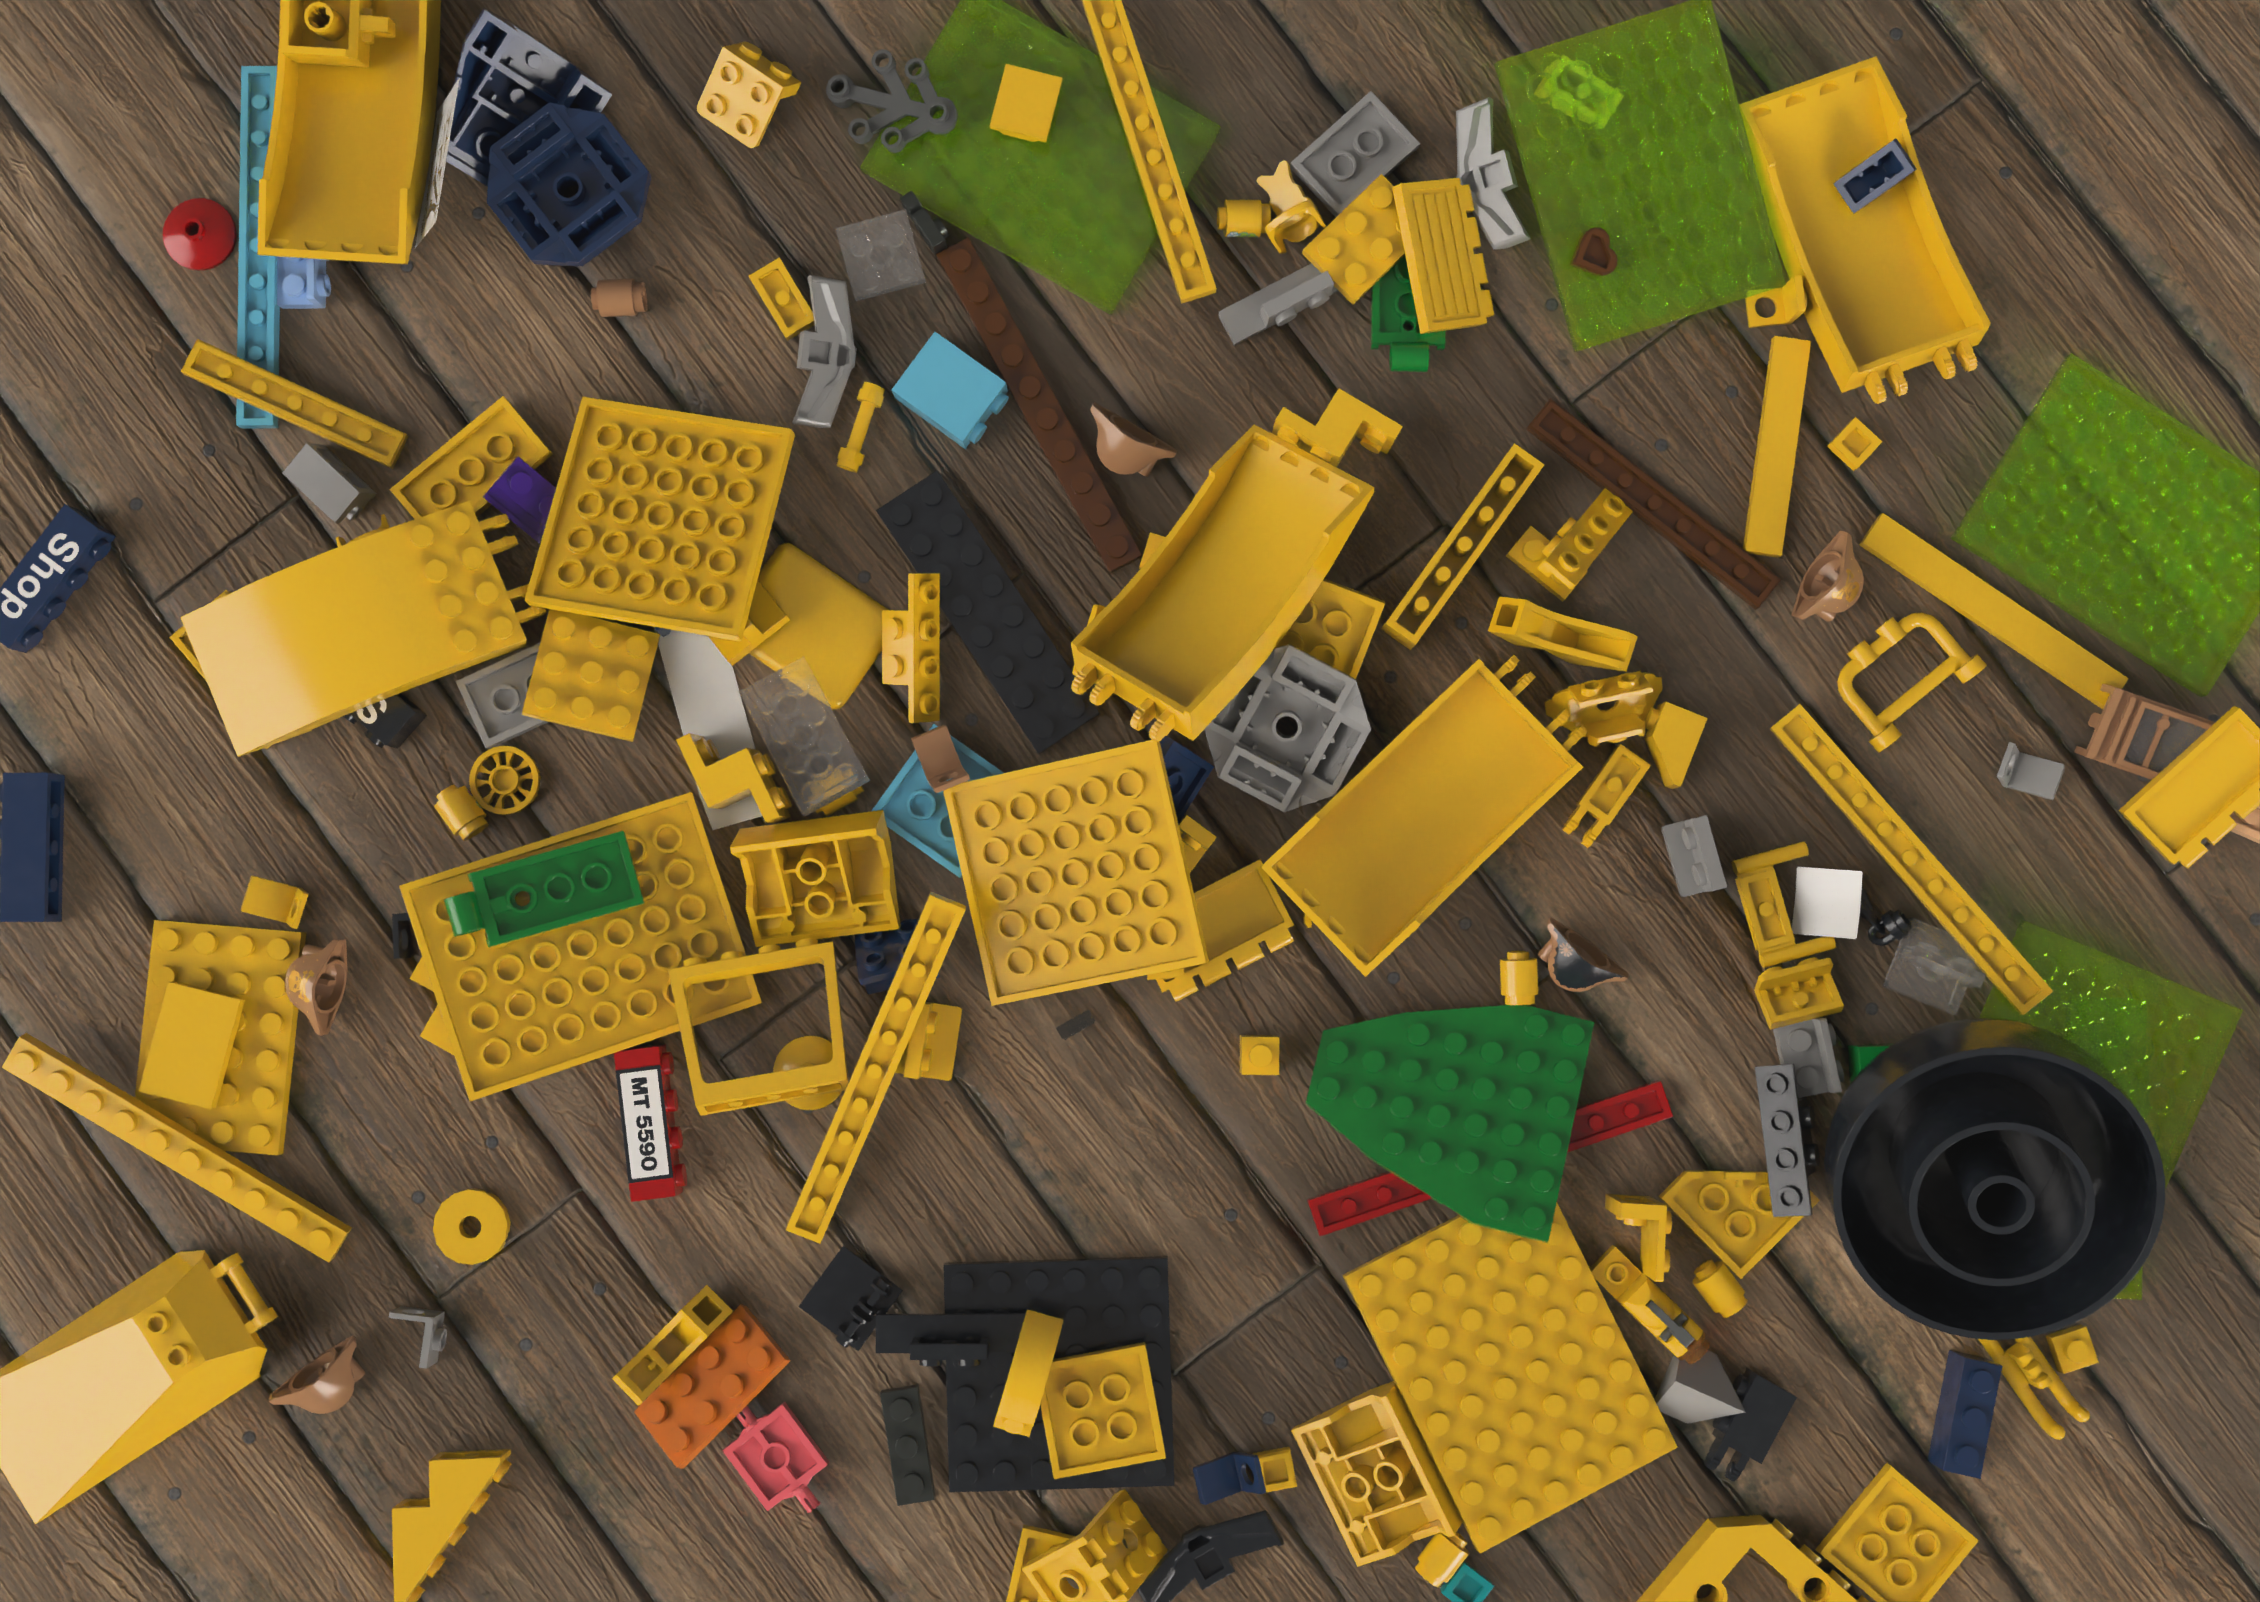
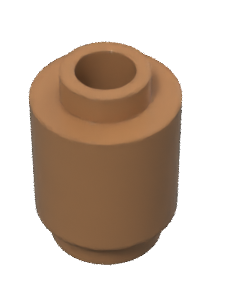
M634 278L598 280L597 287L591 288L593 310H599L601 317L637 316L638 312H646L647 292L645 283L636 282Z

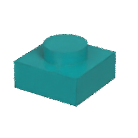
M1464 1561L1449 1582H1444L1440 1591L1452 1602H1483L1494 1585L1492 1581Z

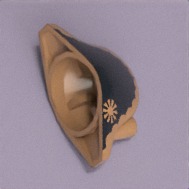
M1551 917L1549 918L1547 927L1551 938L1537 954L1543 961L1548 963L1550 977L1559 987L1572 992H1582L1601 983L1623 982L1629 978L1628 972L1602 950L1574 930Z

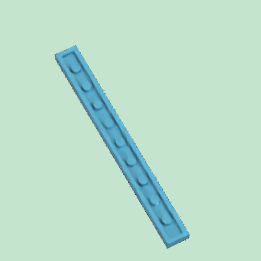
M241 66L237 357L279 376L280 307L277 305L278 257L257 255L259 179L263 177L269 144L277 66ZM237 399L236 426L242 429L278 428V417Z

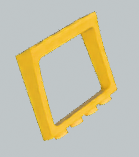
M807 938L797 941L796 948L781 950L779 945H766L758 949L759 954L744 956L741 951H730L722 954L721 960L707 963L703 957H694L685 960L683 967L668 969L695 1106L700 1116L845 1091L849 1079L833 941L818 944L817 939ZM816 963L822 964L825 971L833 1049L832 1060L825 1064L715 1083H705L686 995L687 988L692 984Z

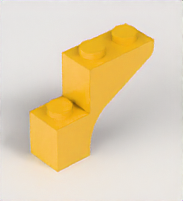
M1501 596L1498 598L1488 632L1516 646L1543 649L1570 664L1627 672L1638 636L1624 630L1547 610L1526 599Z

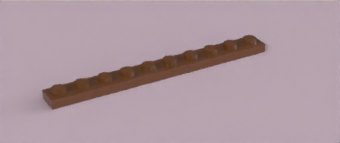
M966 238L936 254L938 261L1003 380L1007 383L1010 393L1109 574L1141 558L1140 550L970 239Z

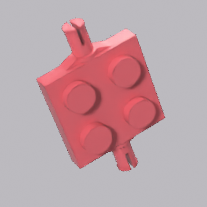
M783 1402L769 1414L759 1416L758 1418L746 1406L736 1416L744 1426V1429L739 1437L722 1451L767 1511L780 1501L796 1496L807 1513H810L820 1505V1501L817 1500L807 1485L812 1477L825 1468L830 1461L786 1402Z

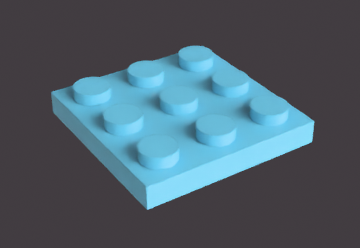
M933 724L929 730L937 728L938 726ZM951 736L961 765L969 774L970 780L968 781L1004 773ZM914 750L872 811L883 810L887 827L956 876L962 878L943 791L935 793L928 784L917 753Z

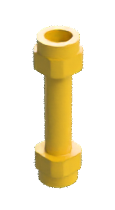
M864 382L863 387L860 388L857 400L861 402L847 447H840L837 456L838 467L857 473L859 466H862L865 455L861 454L860 451L875 407L881 408L884 388L869 382Z

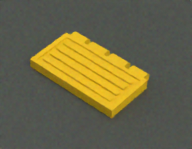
M1460 178L1400 183L1392 187L1420 334L1486 324V318L1494 316L1490 290H1481L1480 285L1488 283L1483 253L1474 254L1473 250L1481 247L1476 217L1467 218L1466 214L1474 211L1470 184L1461 185Z
M2233 706L2118 811L2169 863L2175 865L2179 861L2185 868H2190L2208 851L2201 843L2204 838L2214 846L2237 826V823L2230 817L2233 812L2243 820L2260 805V728L2241 708Z
M1261 859L1194 893L1209 961L1204 964L1184 967L1185 977L1156 979L1162 993L1170 990L1175 1002L1199 991L1192 978L1198 974L1205 987L1232 974L1225 960L1232 958L1235 966L1240 970L1263 958L1264 954L1258 943L1265 941L1270 953H1273L1294 942L1288 930L1294 923L1269 875L1261 868L1263 865Z

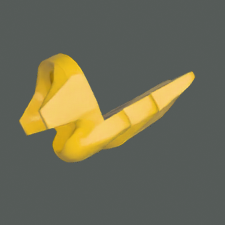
M1283 160L1279 163L1274 176L1261 175L1257 178L1256 182L1268 193L1270 197L1269 204L1276 214L1274 220L1264 229L1279 254L1287 252L1283 239L1294 243L1301 242L1316 232L1319 224L1323 228L1326 226L1316 205L1309 197L1305 196L1302 187L1294 182L1290 165L1287 161Z

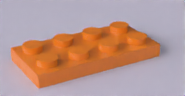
M740 1304L634 1413L676 1468L684 1469L791 1360L749 1308Z

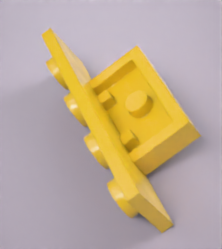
M1604 488L1577 521L1570 517L1556 533L1558 535H1555L1541 551L1546 557L1537 568L1547 577L1553 574L1569 589H1572L1633 511L1619 497Z
M908 573V610H882V684L908 685L909 723L940 721V573Z

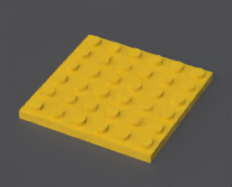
M582 396L524 601L529 606L742 641L795 438L793 430Z
M1149 740L967 781L943 791L991 1006L1204 964L1209 961L1160 741Z

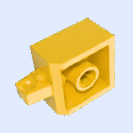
M282 0L281 53L296 63L369 67L370 44H374V37L395 38L396 23L389 17L375 16V10L371 8L372 0Z

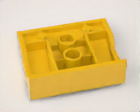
M883 810L739 829L730 846L731 854L739 858L747 885L746 911L756 947L792 943L807 938L824 939L900 928L891 841Z
M1394 1381L1370 1389L1292 1428L1291 1432L1357 1567L1396 1555L1414 1541L1438 1533H1442L1447 1537L1453 1536L1463 1523Z

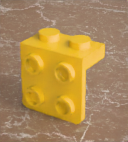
M741 42L722 47L697 104V112L747 147L754 148L759 146L780 99L796 95L802 82L791 75L792 71L787 66L779 62H771L762 56V51L757 46L749 42Z

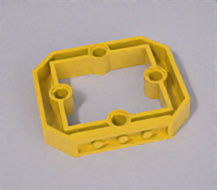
M1761 1515L1707 1518L1636 1602H1727L1728 1594L1722 1581L1750 1548L1755 1550L1787 1579L1788 1588L1801 1602L1870 1601L1863 1595L1857 1600L1850 1595L1847 1590L1851 1585L1835 1570H1832L1829 1574L1824 1572L1818 1566L1822 1559L1804 1544L1799 1549L1789 1541L1794 1534L1777 1519L1770 1524ZM1810 1578H1817L1816 1587L1812 1591L1804 1592L1806 1581ZM1710 1584L1712 1586L1711 1592L1707 1597L1697 1598V1591L1702 1585Z

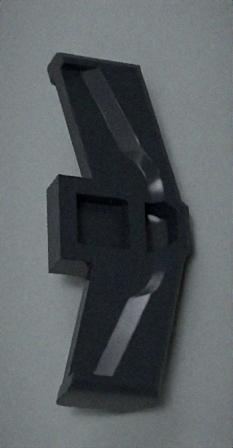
M1266 1510L1210 1526L1199 1524L1182 1534L1181 1541L1160 1560L1137 1591L1143 1602H1171L1194 1578H1196L1201 1589L1204 1590L1235 1572V1567L1230 1558L1276 1545L1281 1546L1284 1544V1540Z

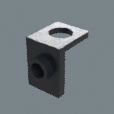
M408 913L392 914L394 959L411 958Z

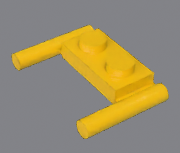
M1805 841L1732 861V867L1737 876L1735 881L1755 950L1759 952V961L1763 968L1836 948L1834 937L1823 936L1795 943L1778 879L1773 868L1775 864L1808 856L1809 850Z

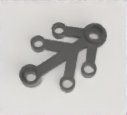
M884 49L874 53L872 65L883 76L891 94L856 86L846 75L833 76L827 83L826 94L832 103L839 108H848L855 102L885 109L867 121L857 118L849 124V135L858 144L869 142L874 134L885 129L881 135L882 144L889 152L897 153L903 150L905 144L928 131L934 134L949 133L955 127L958 119V111L954 103L948 98L938 97L929 79V69L920 58L910 59L906 63L905 74L912 83L917 84L925 103L910 99L896 70L895 58L888 50ZM889 58L886 66L879 67L882 59ZM916 67H922L920 74L912 75V71ZM844 84V89L839 93H835L837 87ZM939 110H944V113L940 118H933L936 112H938ZM906 116L918 118L901 130L896 127L887 128ZM866 127L862 135L856 136L858 128ZM894 135H898V141L890 145L889 139Z

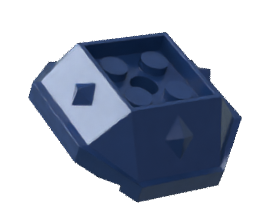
M549 102L490 146L487 204L534 264L584 266L642 222L652 176L605 114L566 108L564 105ZM579 186L578 192L573 197H564V193L569 187Z

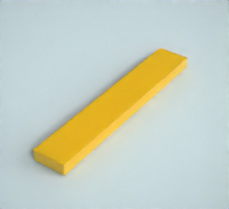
M1774 336L1771 339L1743 550L1749 554L1776 558L1782 556L1811 341L1781 336Z
M199 339L196 340L181 369V372L190 378L391 469L394 468L408 439L406 433Z

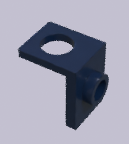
M1232 1452L1193 1467L1200 1503L1203 1505L1241 1491L1256 1494L1266 1493L1258 1455ZM1246 1463L1252 1469L1254 1483L1251 1482L1247 1475Z

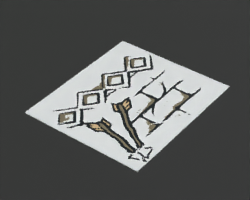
M459 79L437 111L415 248L436 223Z

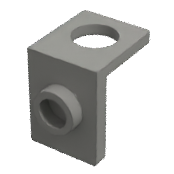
M2009 742L1997 778L2003 787L2054 800L2065 765L2021 753L2015 743Z
M400 1306L390 1311L388 1318L425 1322L419 1368L427 1369L438 1362L439 1351H443L446 1344L447 1330L443 1328L445 1312Z

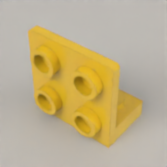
M1605 1194V1209L1616 1215L1615 1219L1623 1220V1224L1641 1226L1639 1270L1653 1281L1663 1282L1664 1272L1668 1273L1670 1269V1252L1668 1249H1665L1666 1234H1670L1672 1230V1215L1670 1211H1667V1205L1650 1196Z

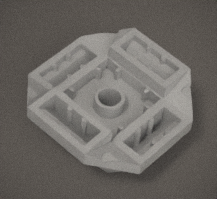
M1286 644L1273 650L1239 693L1204 730L1218 778L1282 812H1287L1336 795L1370 733L1371 727L1355 678L1291 644ZM1285 716L1294 718L1298 724L1297 730L1289 735L1282 734L1276 727L1277 721Z

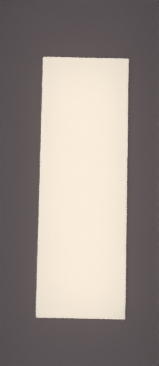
M671 630L670 634L665 637L660 635L658 645L683 736L691 733L704 736L706 741L711 739L720 756V759L716 762L745 748L755 749L733 666L725 659L709 636ZM697 785L700 799L712 830L762 816L753 795L723 809L708 808Z

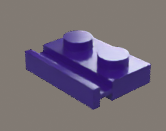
M517 456L494 482L492 487L483 495V498L500 512L506 514L512 522L540 544L556 487Z

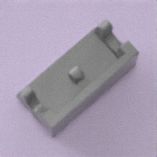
M306 443L282 473L335 523H341L345 517L350 521L353 520L370 499H373L377 494L332 451L322 444Z

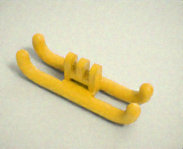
M2031 1337L2015 1339L2017 1343L2005 1351L1997 1340L1978 1339L1992 1360L2002 1365L2001 1373L2034 1420L2049 1436L2060 1440L2065 1437L2066 1432L2064 1427L2049 1415L2028 1384L2038 1389L2048 1387L2060 1405L2075 1420L2087 1422L2090 1419L2089 1411L2071 1395Z

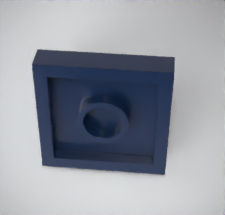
M1165 736L1160 741L1179 824L1214 766L1173 739Z

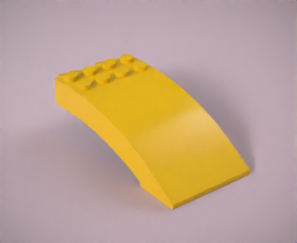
M280 0L279 48L274 108L263 177L259 179L257 255L408 265L424 198L434 129L440 51L441 0H372L371 8L375 10V16L389 17L396 25L395 38L374 37V44H370L369 67L296 63L282 54V0Z
M1875 56L1739 104L1738 111L1752 166L1774 239L1789 279L1794 275H1802L1803 288H1805L1807 293V307L1804 315L1841 392L1844 393L1865 385L1868 394L1875 404L1885 402L1887 398L1886 391L1881 379L1886 378L1894 394L1899 397L1908 393V385L1903 371L1933 361L1941 376L1947 380L1954 377L1956 373L1954 361H1952L1951 354L1954 353L1965 372L1975 370L1978 366V361L1972 347L1979 345L1991 322L1944 230L1913 146L1906 123L1907 114L1878 58ZM1897 139L1917 169L1896 186L1853 214L1833 183L1888 143Z
M1254 424L1209 469V476L1185 512L1143 567L1071 642L1075 669L1079 672L1072 681V691L1081 695L1096 682L1098 684L1095 685L1089 696L1090 702L1096 706L1102 705L1114 693L1138 707V710L1133 713L1130 720L1132 728L1140 731L1153 718L1157 719L1150 728L1148 735L1150 739L1159 742L1174 729L1194 741L1251 679L1294 624L1330 571L1373 496L1374 487Z
M467 501L393 526L304 560L250 583L180 617L237 756L240 757L310 732L314 728L409 689L526 647L527 639L521 623L546 614L547 611L545 608L531 606L525 610L515 612L512 602L525 598L529 584L507 591L492 555L518 545L515 535L505 536L499 540L487 543L484 533L501 529L509 524L508 516L502 514L478 522L471 502Z
M1515 655L1510 657L1494 673L1480 659H1477L1261 866L1271 879L1365 977L1407 939L1493 852L1583 768L1568 750L1588 730L1583 725L1576 727L1560 744L1552 733L1558 727L1563 726L1572 714L1565 708L1544 727L1516 698L1536 676L1531 671L1524 674L1510 690L1500 681L1520 661Z

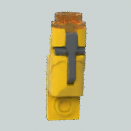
M1611 1245L1590 1267L1595 1280L1680 1361L1685 1360L1691 1365L1702 1358L1707 1352L1710 1342L1706 1339V1333L1614 1245Z

